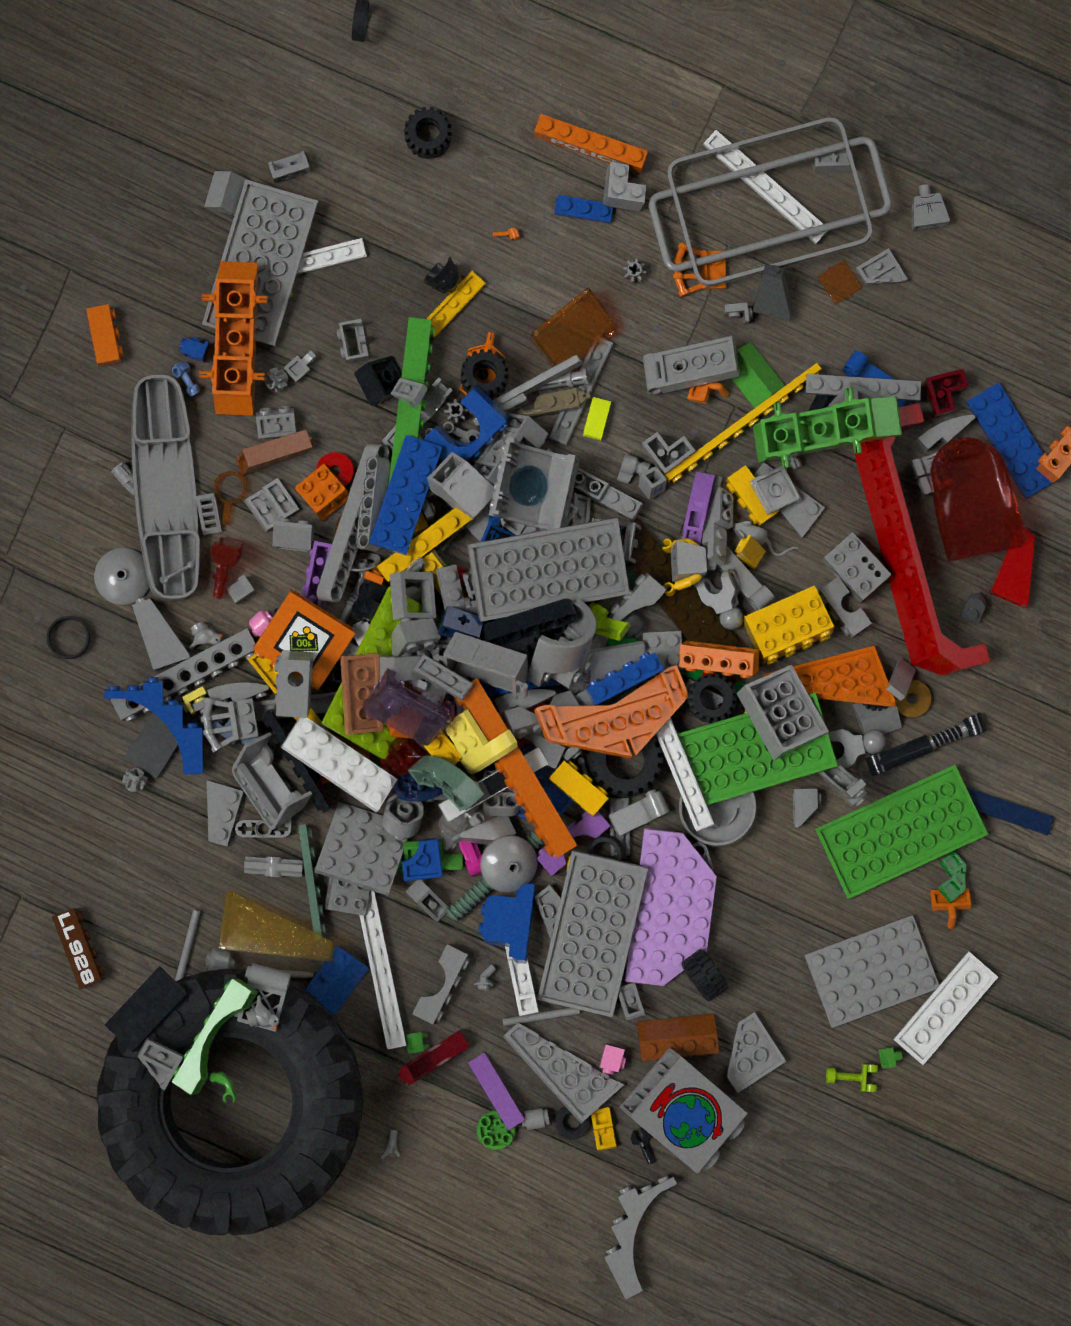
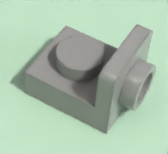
M747 302L724 305V316L729 315V318H736L743 314L744 325L749 323V319H752L751 307L748 308Z

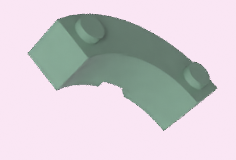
M423 756L408 769L418 785L441 788L443 795L459 811L469 809L484 795L476 781H472L459 768L442 758Z

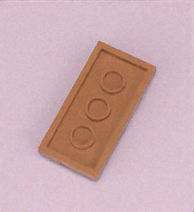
M379 653L340 656L345 734L383 731L382 702L373 695V687L380 681Z

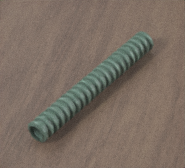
M533 831L530 836H526V841L532 845L534 850L539 849L540 844H544L543 840H539ZM515 864L510 866V870L515 868ZM483 876L481 881L478 880L476 885L473 884L472 889H468V893L465 892L463 897H459V901L456 900L454 905H450V909H446V913L455 922H458L459 918H463V914H467L468 910H472V906H476V902H480L482 897L485 898L486 893L489 894L491 889L494 890L484 880Z

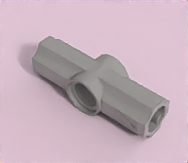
M245 857L244 873L263 874L270 877L303 876L304 862L302 860H287L280 857Z

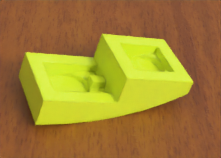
M596 397L592 398L583 436L601 441L611 401Z

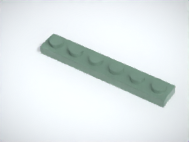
M304 824L298 825L314 940L318 941L323 940V936L326 935L325 924H321L320 916L324 915L322 905H318L317 897H321L319 885L316 886L315 878H318V873H315L316 866L313 867L312 859H315L314 847H310L309 841L313 839L312 830Z

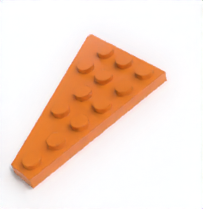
M875 646L793 666L807 693L812 694L816 692L817 699L889 707L896 706L893 694L886 689L888 680ZM776 671L769 672V673H765V674H763V675H764V677H765V676H767V675H769V674H771V673H774V672H776Z

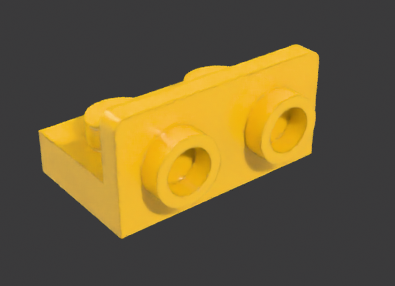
M438 727L421 742L431 756L442 758L454 766L463 759L456 746L449 740L450 737L445 729L441 730Z

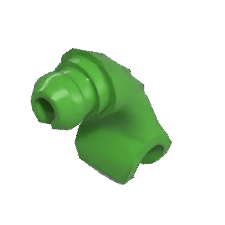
M222 1071L211 1073L210 1081L220 1083V1085H224L226 1088L223 1101L227 1103V1096L231 1095L233 1097L232 1102L235 1103L237 1094L232 1080Z

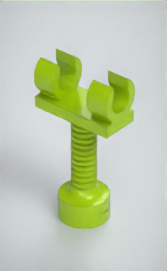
M862 1064L861 1074L838 1073L835 1068H827L826 1083L834 1084L836 1080H856L861 1082L860 1091L877 1092L876 1084H866L867 1072L878 1073V1065Z

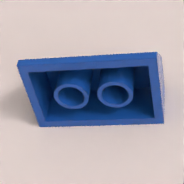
M336 946L305 991L323 1004L327 1011L336 1016L369 968L341 947Z

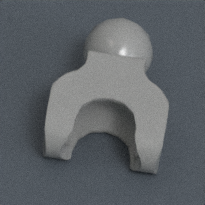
M728 569L721 574L722 590L716 589L711 581L706 578L701 579L696 587L701 601L705 605L712 607L716 614L720 613L719 618L722 626L728 630H735L742 625L744 620L742 611L736 607L739 604L737 595L740 592L741 585L735 572L732 569Z
M844 729L828 732L830 742H840L844 746L843 756L836 760L843 768L853 767L861 755L880 753L886 745L884 735L877 730H870L864 735L856 736Z

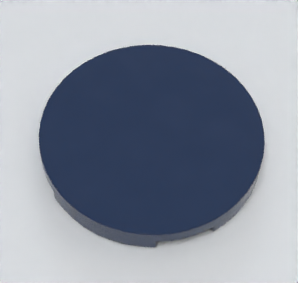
M409 771L402 774L401 779L394 784L397 797L404 801H425L443 794V790L437 786L432 788L426 785H418Z

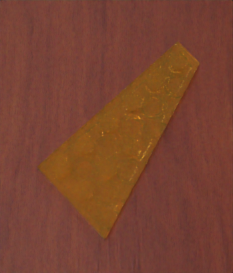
M226 890L219 948L332 962L335 942Z

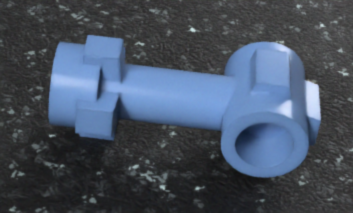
M179 362L172 368V374L175 377L181 376L188 388L186 389L187 394L193 397L201 391L198 384H194L188 375L190 365L187 362Z

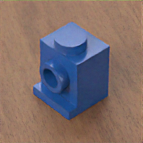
M195 337L191 339L183 338L179 349H181L183 356L204 363L211 345L208 341H205L203 344L202 340Z

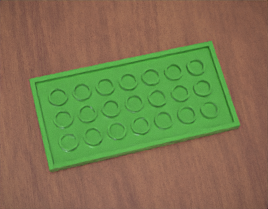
M816 692L808 694L824 722ZM748 713L677 734L707 806L838 767L828 733L774 761Z
M956 765L815 829L847 899L988 835Z

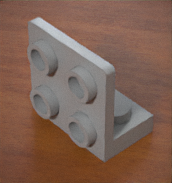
M329 877L324 909L365 916L370 890Z

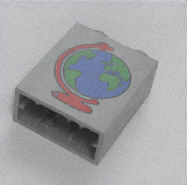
M670 1047L619 1107L697 1174L702 1168L705 1170L709 1169L716 1163L720 1155L719 1147L727 1138L734 1139L741 1133L745 1125L743 1119L748 1114Z

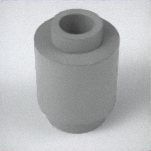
M547 1109L527 1110L522 1115L525 1119L522 1122V1127H526L527 1130L544 1128L545 1125H550Z

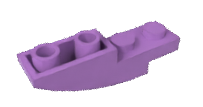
M696 472L682 539L690 538L701 546L715 475Z

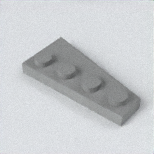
M763 462L754 474V477H759L774 469ZM795 486L801 499L779 511L802 539L825 507Z

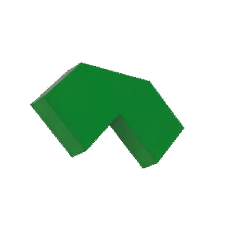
M952 851L939 862L951 878L937 889L949 903L966 891L965 875L967 865L955 851Z

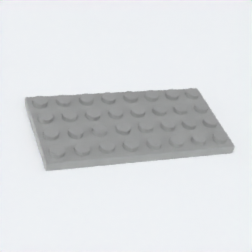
M245 179L221 261L259 263L258 295H267L268 299L260 300H268V303H257L256 341L275 347L319 201ZM216 279L211 294L214 293L216 288ZM208 302L202 325L215 329V306L213 302Z
M618 518L467 544L478 615L481 622L508 617L565 598L571 599L573 604H575L578 599L582 602H590L630 594Z
M572 850L537 1000L613 1017L648 867Z

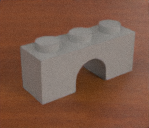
M839 576L818 591L823 604L829 606L831 609L829 611L830 615L835 621L839 620L842 625L840 628L846 636L849 635L853 638L872 624L862 608L852 613L846 612L842 608L841 600L849 593V590Z

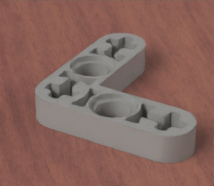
M284 782L292 793V787L287 782ZM292 817L283 823L285 827H288V831H285L284 835H281L280 831H274L275 835H271L273 829L270 828L267 834H260L258 827L263 823L266 824L264 820H242L235 827L237 835L243 838H286L292 831ZM244 823L247 827H253L252 823H256V835H252L253 831H246V834H243L242 831H239V827H242Z

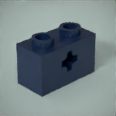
M447 606L442 615L438 634L452 638L454 633L458 632L479 639L483 621H480L479 615L476 613H468L460 610L458 607Z

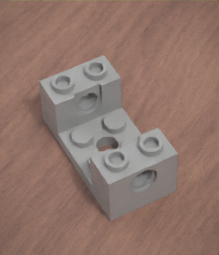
M507 413L509 416L506 421L508 425L501 432L497 430L493 434L495 438L486 445L474 464L473 468L493 487L497 479L503 444L507 438L516 439L521 444L538 449L544 444L548 433L529 416ZM514 476L511 483L512 492L515 490V486L518 483V480Z

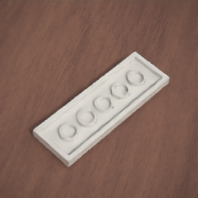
M299 717L281 746L289 754L375 812L380 809L397 780L308 718Z
M968 951L893 1040L920 1064L924 1065L995 982L998 976Z

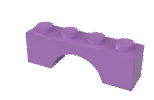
M585 812L581 815L583 819L578 824L574 821L567 829L572 838L585 835L596 839L610 825L599 812L593 817ZM544 847L537 853L539 855L537 858L538 862L551 877L566 865L564 854L558 858L550 857Z

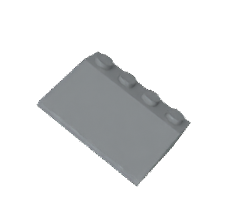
M792 665L744 685L737 693L774 761L829 732Z

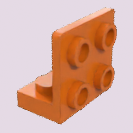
M325 464L321 465L295 487L296 491L322 522L347 502L349 496L348 491Z

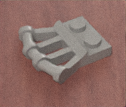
M204 698L203 703H205L203 716L201 717V722L204 723L203 736H206L211 744L213 753L234 741L259 737L252 698L232 702ZM212 706L228 708L229 713L211 715ZM230 718L231 726L212 729L211 721ZM232 731L233 736L221 743H218L214 734Z

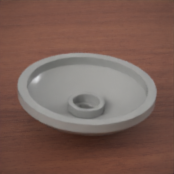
M113 549L103 555L96 565L94 572L96 588L111 603L117 605L135 603L137 599L143 598L150 588L143 556L133 549ZM121 571L125 573V576L123 578L118 577V574Z
M506 835L493 840L482 854L480 862L482 876L495 890L515 892L521 885L528 884L533 879L537 870L536 852L528 841L519 836ZM515 864V868L510 870V866Z

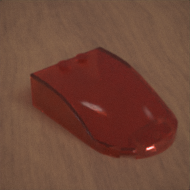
M964 437L949 441L939 449L930 467V481L935 513L948 562L1021 547L1027 538V532L1003 457L993 446L990 447L983 443V440Z

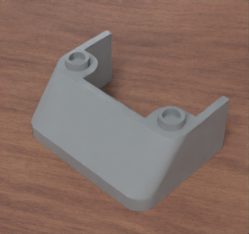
M269 732L244 745L232 767V773L266 825L270 829H275L302 810L312 796L311 791L305 794L298 791L291 793L271 764L274 752L267 745L272 736Z

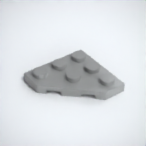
M755 1012L737 1024L727 1071V1078L737 1093L786 1062Z

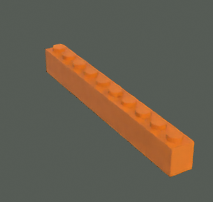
M476 678L470 681L473 683V687L463 701L456 697L454 698L459 706L462 705L464 710H469L482 733L490 742L508 729ZM517 746V748L498 759L494 763L496 769L505 776L504 782L506 786L513 790L516 795L514 799L519 806L524 808L526 812L524 815L527 821L533 823L536 828L534 830L536 836L545 843L544 849L550 857L558 858L576 847L577 844L519 747Z

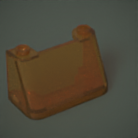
M588 287L539 326L531 334L530 341L553 368L575 355L580 357L602 338L608 337L610 339L617 333L616 329L618 326Z

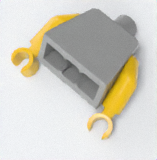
M690 538L678 539L673 542L670 539H664L663 543L667 547H662V549L666 553H671L672 582H675V584L670 582L664 584L665 589L672 588L670 591L665 592L667 596H673L676 589L679 591L700 582L707 573V570L716 569V563L706 558V549Z

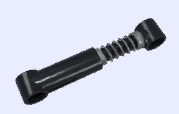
M977 713L963 719V722L957 724L956 727L952 726L951 729L947 728L946 731L942 730L941 733L937 732L936 735L932 734V736L923 735L887 751L865 758V761L873 777L896 766L930 754L939 745L941 747L942 744L946 745L947 742L951 743L952 740L956 741L957 738L961 739V737H973L987 731L981 714Z

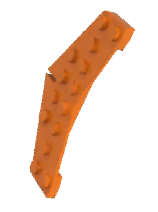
M675 665L668 667L659 675L612 705L556 707L555 705H544L535 708L534 711L544 737L550 743L631 759L632 754L629 746L635 757L685 702L688 692L679 669Z

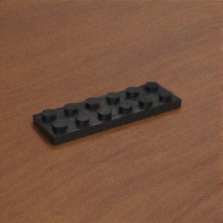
M269 709L263 713L265 717L262 720L267 728L272 727L275 732L272 736L278 745L283 744L287 735L272 710ZM284 750L282 753L287 761L292 760L295 765L292 768L298 778L302 777L305 783L302 786L305 791H311L315 798L312 802L318 811L322 810L323 813L330 810L331 807L305 764Z

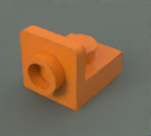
M377 566L366 571L364 575L365 580L373 581L382 586L385 584L386 579Z

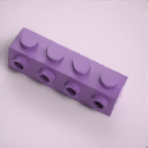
M314 541V545L311 546L310 550L311 560L310 565L306 569L307 580L303 585L302 595L325 609L326 601L318 599L317 588L332 544Z

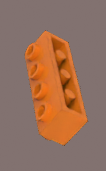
M1068 425L1060 432L1062 437L1059 440L1055 439L1049 446L1051 450L1048 454L1043 453L1038 459L1039 465L1036 469L1052 483L1058 480L1071 464V426Z
M685 641L680 644L679 667H683L687 671H697L699 669L704 670V673L722 672V675L725 676L739 674L742 678H751L759 671L760 649Z

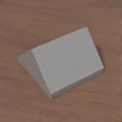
M214 171L204 208L234 216L245 178L231 171Z
M862 703L852 705L863 735L870 730L880 731L884 735L902 728L897 706H888L887 709L882 707V711H878V708H876L875 711H872L871 707L868 710L866 705L863 706Z

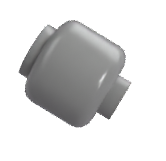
M213 949L206 955L205 968H208V971L233 969L234 959L231 958L229 951Z

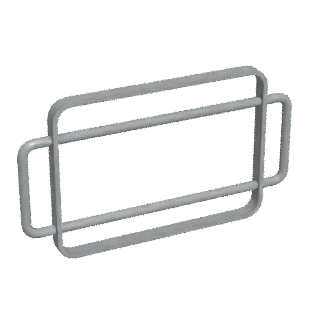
M834 118L816 120L678 158L668 168V181L671 189L658 192L649 200V211L665 266L672 271L693 268L697 281L706 287L717 286L761 274L765 266L710 281L700 277L697 266L865 221L868 233L861 240L770 265L783 268L860 247L866 244L871 237L872 225L870 219L887 214L892 206V199L875 142L868 137L847 140L842 123ZM831 124L836 126L842 137L843 142L679 187L674 186L672 171L678 165L823 125ZM861 144L869 147L884 199V206L881 209L870 212L867 211L850 147ZM845 149L863 211L862 214L698 259L694 258L677 197L678 194ZM673 196L690 257V261L674 264L671 261L656 207L658 200Z

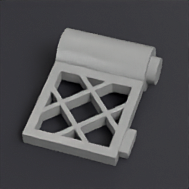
M253 963L252 966L247 967L245 977L248 978L247 984L260 991L262 995L261 1000L264 999L269 1007V1011L280 1019L292 973ZM271 994L280 995L279 1004L272 1008L266 997ZM257 1000L250 1005L253 1009H255L254 1004L257 1003ZM244 1011L234 1015L238 1017V1022L249 1024L248 1019L243 1018ZM261 1025L257 1026V1027H260V1028H263V1029H267V1030H271V1031H274V1032H276V1030H277V1029H274V1028L271 1027V1026H269V1027H262Z

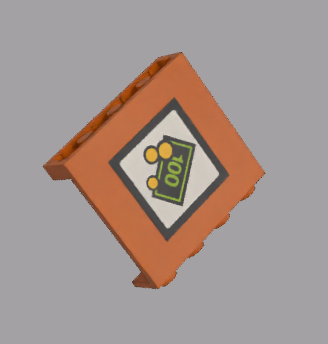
M290 589L257 643H255L253 650H255L254 653L262 659L266 657L272 661L271 664L274 667L275 660H277V656L281 655L282 650L313 652L311 690L314 688L319 690L355 635L356 629L295 590ZM291 672L297 678L303 677L299 672Z

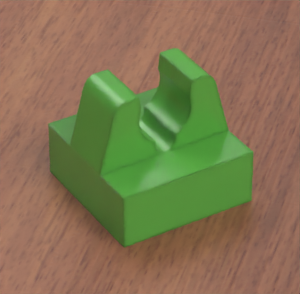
M426 1033L405 1034L408 1054L424 1052V1050L429 1048V1045H423L422 1038L427 1037Z
M893 1047L878 1049L881 1068L897 1067L896 1061L903 1059L902 1052H894Z

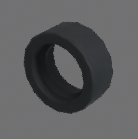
M602 836L595 839L587 849V853L595 855L599 845L608 843L616 849V860L624 862L625 859L624 846L618 839L612 836Z

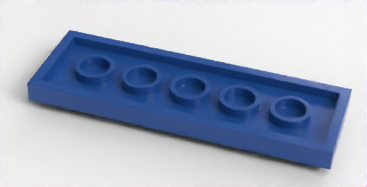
M999 382L966 401L970 411L975 416L978 424L1025 499L1052 484L1050 480L1036 469L1039 465L1038 459L1043 455V452Z
M408 435L405 436L369 544L406 556L429 490L427 478L436 469L443 449L442 446Z

